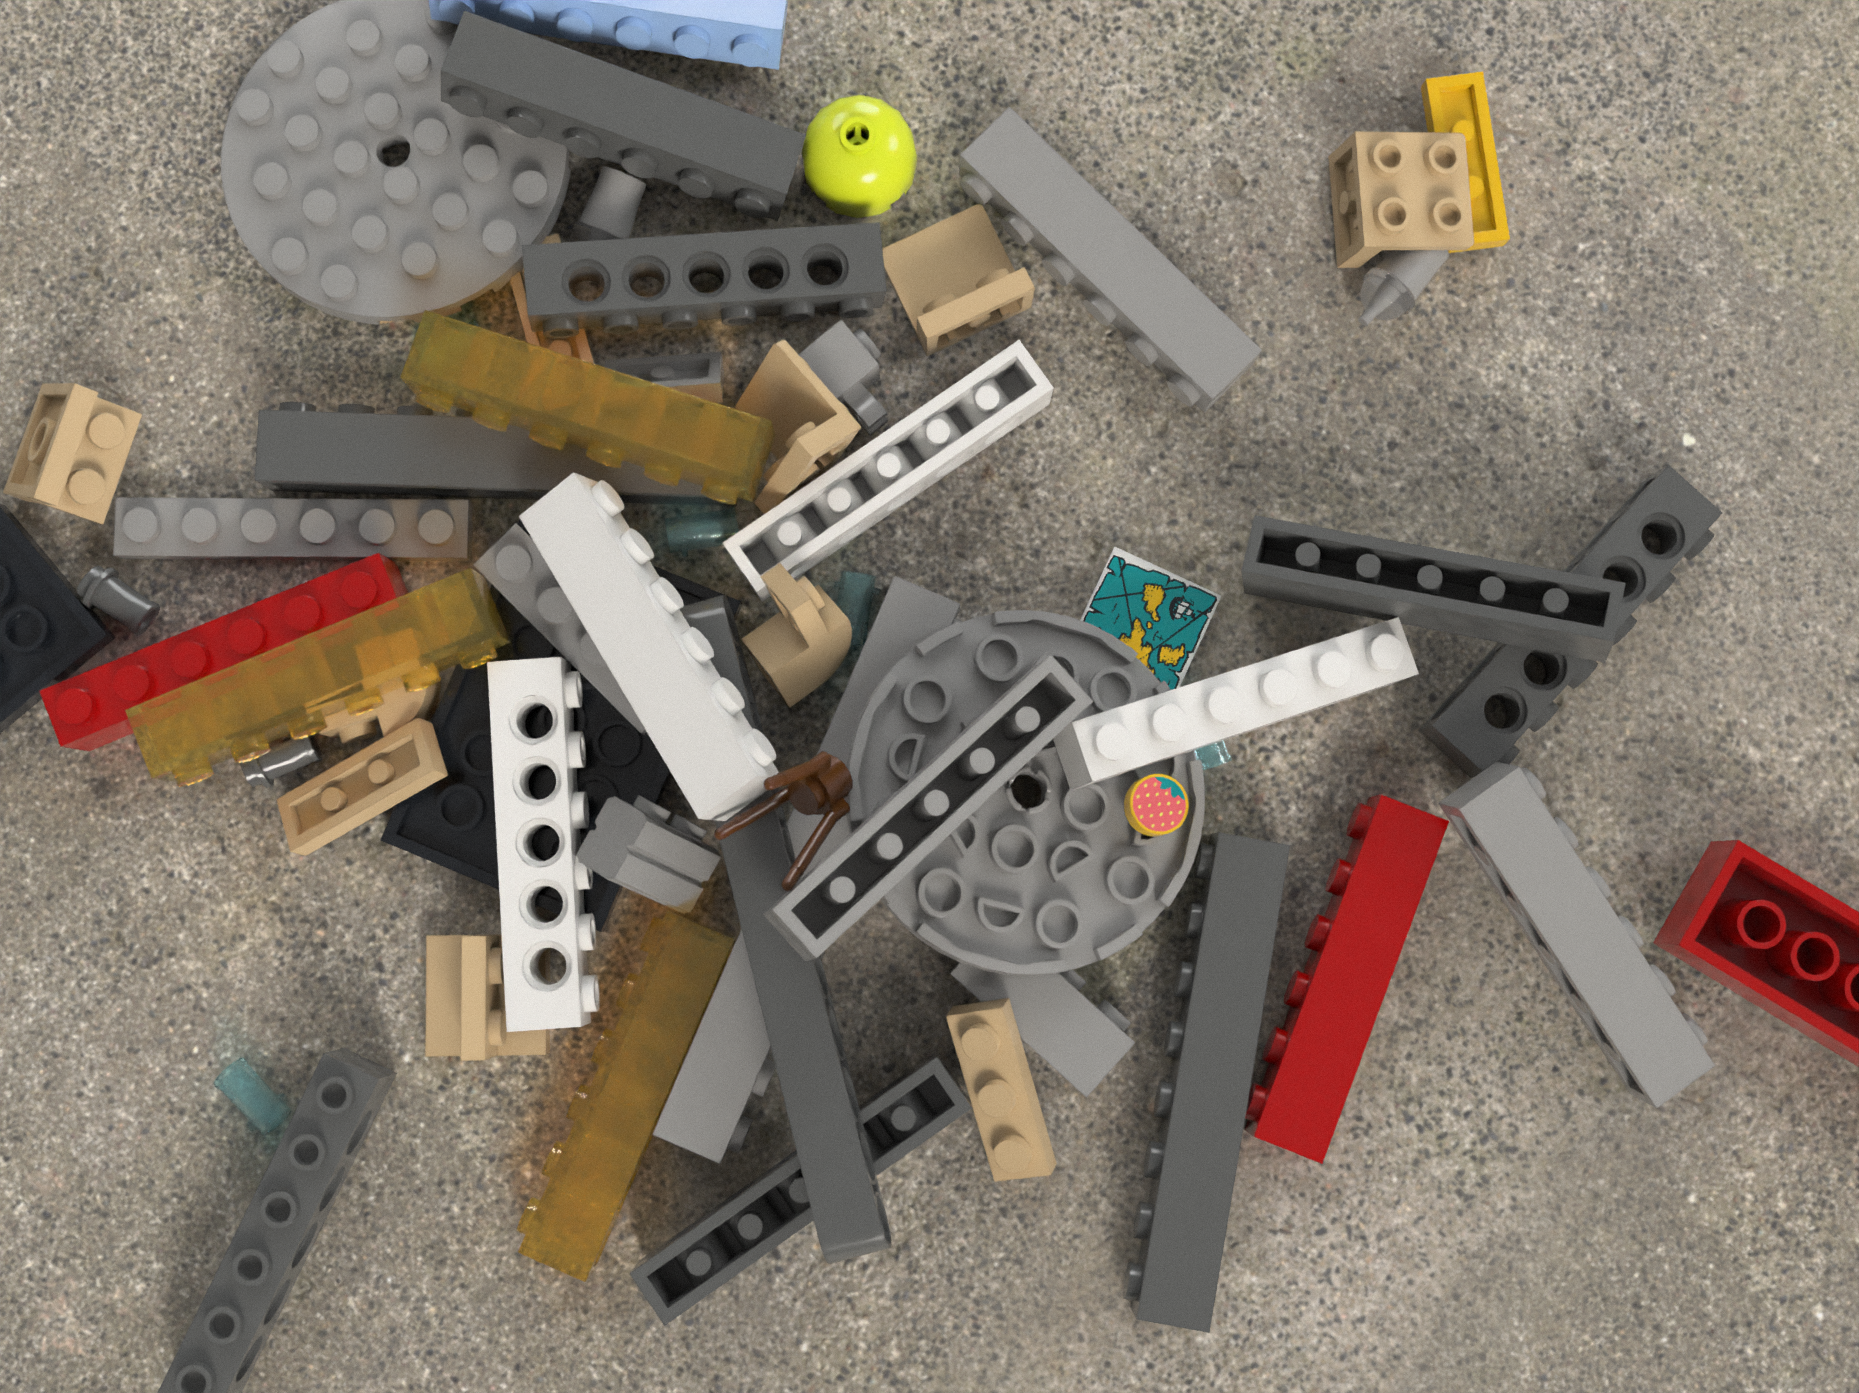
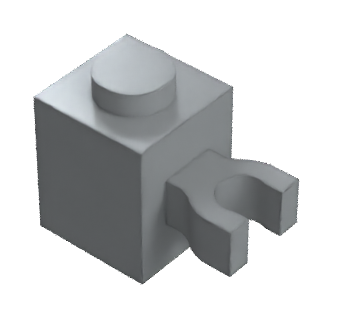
M840 320L798 354L808 363L811 370L838 401L849 409L869 436L873 435L888 422V419L885 417L887 411L867 390L880 379L879 364L876 359L881 356V353L861 328L852 333L846 324Z

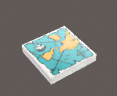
M1114 547L1080 621L1100 628L1131 647L1138 653L1136 658L1153 673L1160 683L1165 681L1170 690L1180 687L1220 601L1221 595Z

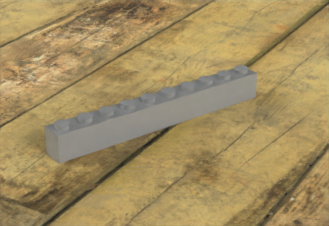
M894 576L817 754L825 751L840 759L845 765L847 764L850 743L857 722L867 701L880 681L916 645L937 631L956 622H963L956 619L960 610V603ZM793 808L787 826L796 858L823 818V814L804 815ZM846 815L836 822L801 876V879L850 835ZM742 929L652 1134L719 1164L726 1156L728 1149L739 1154L753 1122V1119L743 1115L751 1095L755 1093L761 1097L764 1096L776 1069L775 1062L767 1059L771 1046ZM825 951L821 954V959H823Z

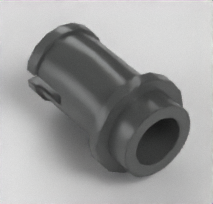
M97 565L89 570L77 588V594L83 598V605L88 609L99 608L129 628L137 636L145 632L156 619L160 610L159 604L150 601L118 579L119 572L114 568L110 567L105 570Z
M304 726L299 731L260 747L255 742L247 745V752L239 755V763L247 781L252 787L263 784V786L268 788L274 785L275 778L313 762L322 761V754L313 732L308 726Z

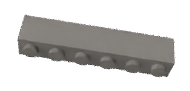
M1008 107L960 154L959 175L962 178L959 182L967 195L977 204L984 206L988 203L1003 217L1001 219L1003 228L1017 243L1025 246L1029 242L1044 257L1042 260L1044 268L1058 283L1063 286L1071 283L1086 298L1083 303L1098 322L1105 326L1112 323L1128 338L1125 344L1137 360L1146 366L1154 363L1169 378L1167 386L1182 403L1189 407L1196 404L1205 413L1254 364L1262 349L1011 107Z
M1052 655L1048 656L1032 667L800 879L792 890L787 891L765 911L763 915L804 961L816 959L1093 702L1092 699Z
M1495 762L1438 804L1629 1093L1658 1108L1715 1066L1703 1048V1045L1708 1042L1707 1037L1700 1026L1688 1014H1681L1671 999L1676 994V991L1668 977L1657 966L1649 965L1639 950L1644 943L1636 928L1625 917L1617 916L1606 900L1611 896V891L1604 879L1593 868L1585 867L1574 851L1579 846V843L1572 830L1560 818H1553L1541 800L1546 797V792L1537 777L1525 767L1520 768L1515 765Z

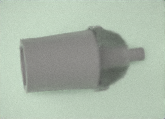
M603 166L579 221H575L573 225V242L629 238L646 184L624 172Z
M1392 250L1377 267L1371 268L1363 277L1360 299L1365 311L1358 318V321L1362 325L1368 326L1374 318L1389 321L1401 315H1407L1414 308L1415 300L1448 259V250Z

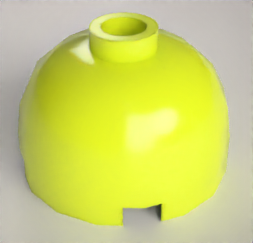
M865 95L838 98L820 109L807 128L801 152L806 183L811 191H814L817 197L826 203V207L835 213L855 218L880 215L890 209L891 204L897 201L904 192L906 194L912 186L917 166L913 133L900 112L882 99Z

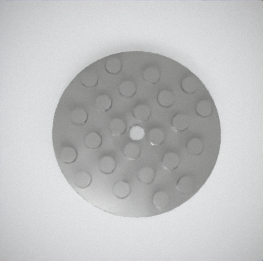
M339 0L303 18L279 36L264 51L247 73L236 93L223 133L221 179L224 197L233 224L251 255L289 293L318 310L349 321L379 325L380 321L411 319L415 323L426 322L462 311L461 305L481 296L490 289H493L494 292L498 291L524 268L522 245L542 244L546 236H549L558 219L567 193L571 170L568 166L570 150L565 145L540 136L537 138L522 136L514 132L506 124L484 116L469 117L453 109L450 104L441 102V68L458 24L432 20L428 0ZM408 143L410 145V155L403 164L394 167L383 164V148L388 150L397 144L406 145Z
M1010 610L994 612L992 615L976 617L961 623L956 622L937 631L916 645L899 660L880 681L867 701L857 722L846 764L853 780V788L848 793V796L845 797V801L850 806V812L846 814L850 834L1032 667L1050 655L1058 661L1093 701L1071 722L1170 691V688L1165 681L1160 683L1153 673L1136 658L1138 653L1131 647L1100 628L1069 616L1044 611ZM1052 739L881 898V901L895 918L918 939L960 963L981 970L1009 975H1042L1077 969L1103 960L1124 949L1142 936V932L1155 921L1163 909L1171 905L1186 881L1195 860L1204 820L1205 786L1201 760L1196 759L1195 750L1071 791L1054 740ZM1151 774H1165L1176 779L1184 788L1189 803L1188 814L1183 824L1175 831L1157 837L1146 836L1136 831L1128 822L1124 812L1125 795L1130 786L1137 780ZM1019 775H1029L1040 785L1041 798L1034 808H1022V805L1017 803L1013 797L1010 785Z

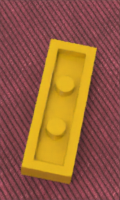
M1483 71L1427 78L1421 86L1427 131L1434 133H1462L1466 140L1474 244L1467 250H1448V253L1502 247L1510 240Z

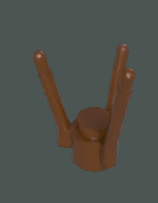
M821 751L805 763L765 779L763 785L767 790L788 786L732 818L714 831L716 839H725L789 801L798 812L804 815L823 814V818L782 881L781 886L785 891H790L794 888L836 822L850 812V806L844 799L853 788L850 771L840 759L825 751Z

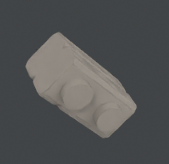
M640 795L637 796L633 805L615 796L608 798L595 820L597 828L589 831L577 853L578 862L609 881L683 914L691 913L703 891L701 883L709 880L721 856L719 850L702 841L707 830L675 814L671 824L667 823L666 820L671 812Z

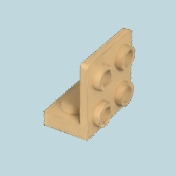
M1355 131L1328 156L1337 268H1359L1382 250H1467L1474 244L1466 140L1462 133Z
M980 204L974 205L882 248L885 272L926 356H930L1015 316L1032 306L1035 287L1025 267L1017 271L1014 270L984 207Z
M783 339L772 345L735 406L737 413L778 459L763 476L768 483L755 500L756 506L765 514L827 472L835 465L861 428L845 405L838 401L811 370L808 363Z

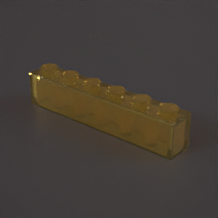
M427 310L423 313L400 376L412 392L416 394L414 400L432 410L449 413L451 406L473 412L471 419L488 428L506 431L508 424L529 430L528 437L547 447L562 450L565 443H570L588 449L586 456L598 463L620 468L622 461L644 467L643 474L654 481L670 486H678L679 480L682 479L702 486L701 493L706 497L731 505L736 503L737 497L753 502L776 436L771 420Z
M468 568L125 711L151 779L176 781L178 787H183L211 777L214 774L212 766L230 758H233L235 763H242L267 754L271 751L269 742L288 734L291 735L293 740L314 735L328 727L326 718L347 710L349 716L372 711L385 703L382 695L404 687L405 691L410 693L432 686L441 680L439 672L461 663L463 669H470L483 665L498 656L495 649L510 643V640L484 576L472 568Z
M667 910L663 920L657 917L652 919L640 946V950L648 953L639 975L632 972L629 973L616 1001V1006L624 1009L616 1029L613 1031L605 1028L593 1052L591 1062L599 1065L590 1087L583 1084L580 1085L568 1109L566 1118L575 1122L567 1141L563 1143L557 1140L554 1143L543 1166L541 1174L550 1178L541 1200L534 1197L529 1200L520 1218L516 1231L524 1234L525 1237L518 1253L583 1282H586L594 1273L654 1136L652 1135L738 937L676 910Z

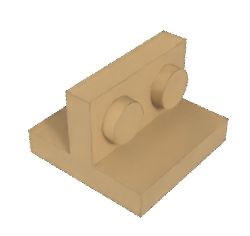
M42 383L3 493L24 501L39 503L94 523L104 524L142 414L98 398V392L76 383Z
M502 934L426 936L425 1057L460 1056V1061H481L495 1056L547 1055L550 1053V1029L507 1032ZM550 948L541 954L538 962L541 975L548 981H550Z

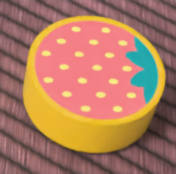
M1151 774L1137 780L1130 786L1125 795L1124 812L1128 822L1136 831L1146 836L1157 837L1175 831L1183 824L1188 814L1189 803L1184 788L1176 779L1165 774Z

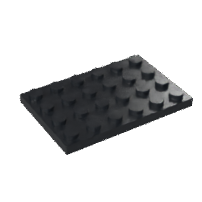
M519 519L518 525L530 536L521 519ZM653 565L659 577L665 578L675 587L683 600L684 606L725 595ZM492 584L431 722L448 776L395 805L380 841L499 890L487 662L562 657L566 661L568 660ZM725 595L736 621L743 604L741 601ZM571 664V672H572V671H578V670ZM580 673L583 698L582 706L573 708L574 731L583 732L586 747V764L583 768H577L578 792L587 793L589 803L588 828H580L582 846L589 831L597 828L595 820L608 798L615 796L633 805L637 796L640 795L658 805L671 772L648 733L641 734ZM540 706L528 714L525 728L531 738L543 737L550 731L553 717L547 706ZM549 766L537 768L529 778V790L536 799L540 800L548 797L555 789L556 776ZM544 826L534 834L532 849L539 859L546 861L552 858L559 849V836L552 827ZM593 871L592 888L583 889L585 914L593 913L596 930L604 932L623 886L609 881ZM548 886L538 893L535 905L560 915L563 908V900L556 889Z

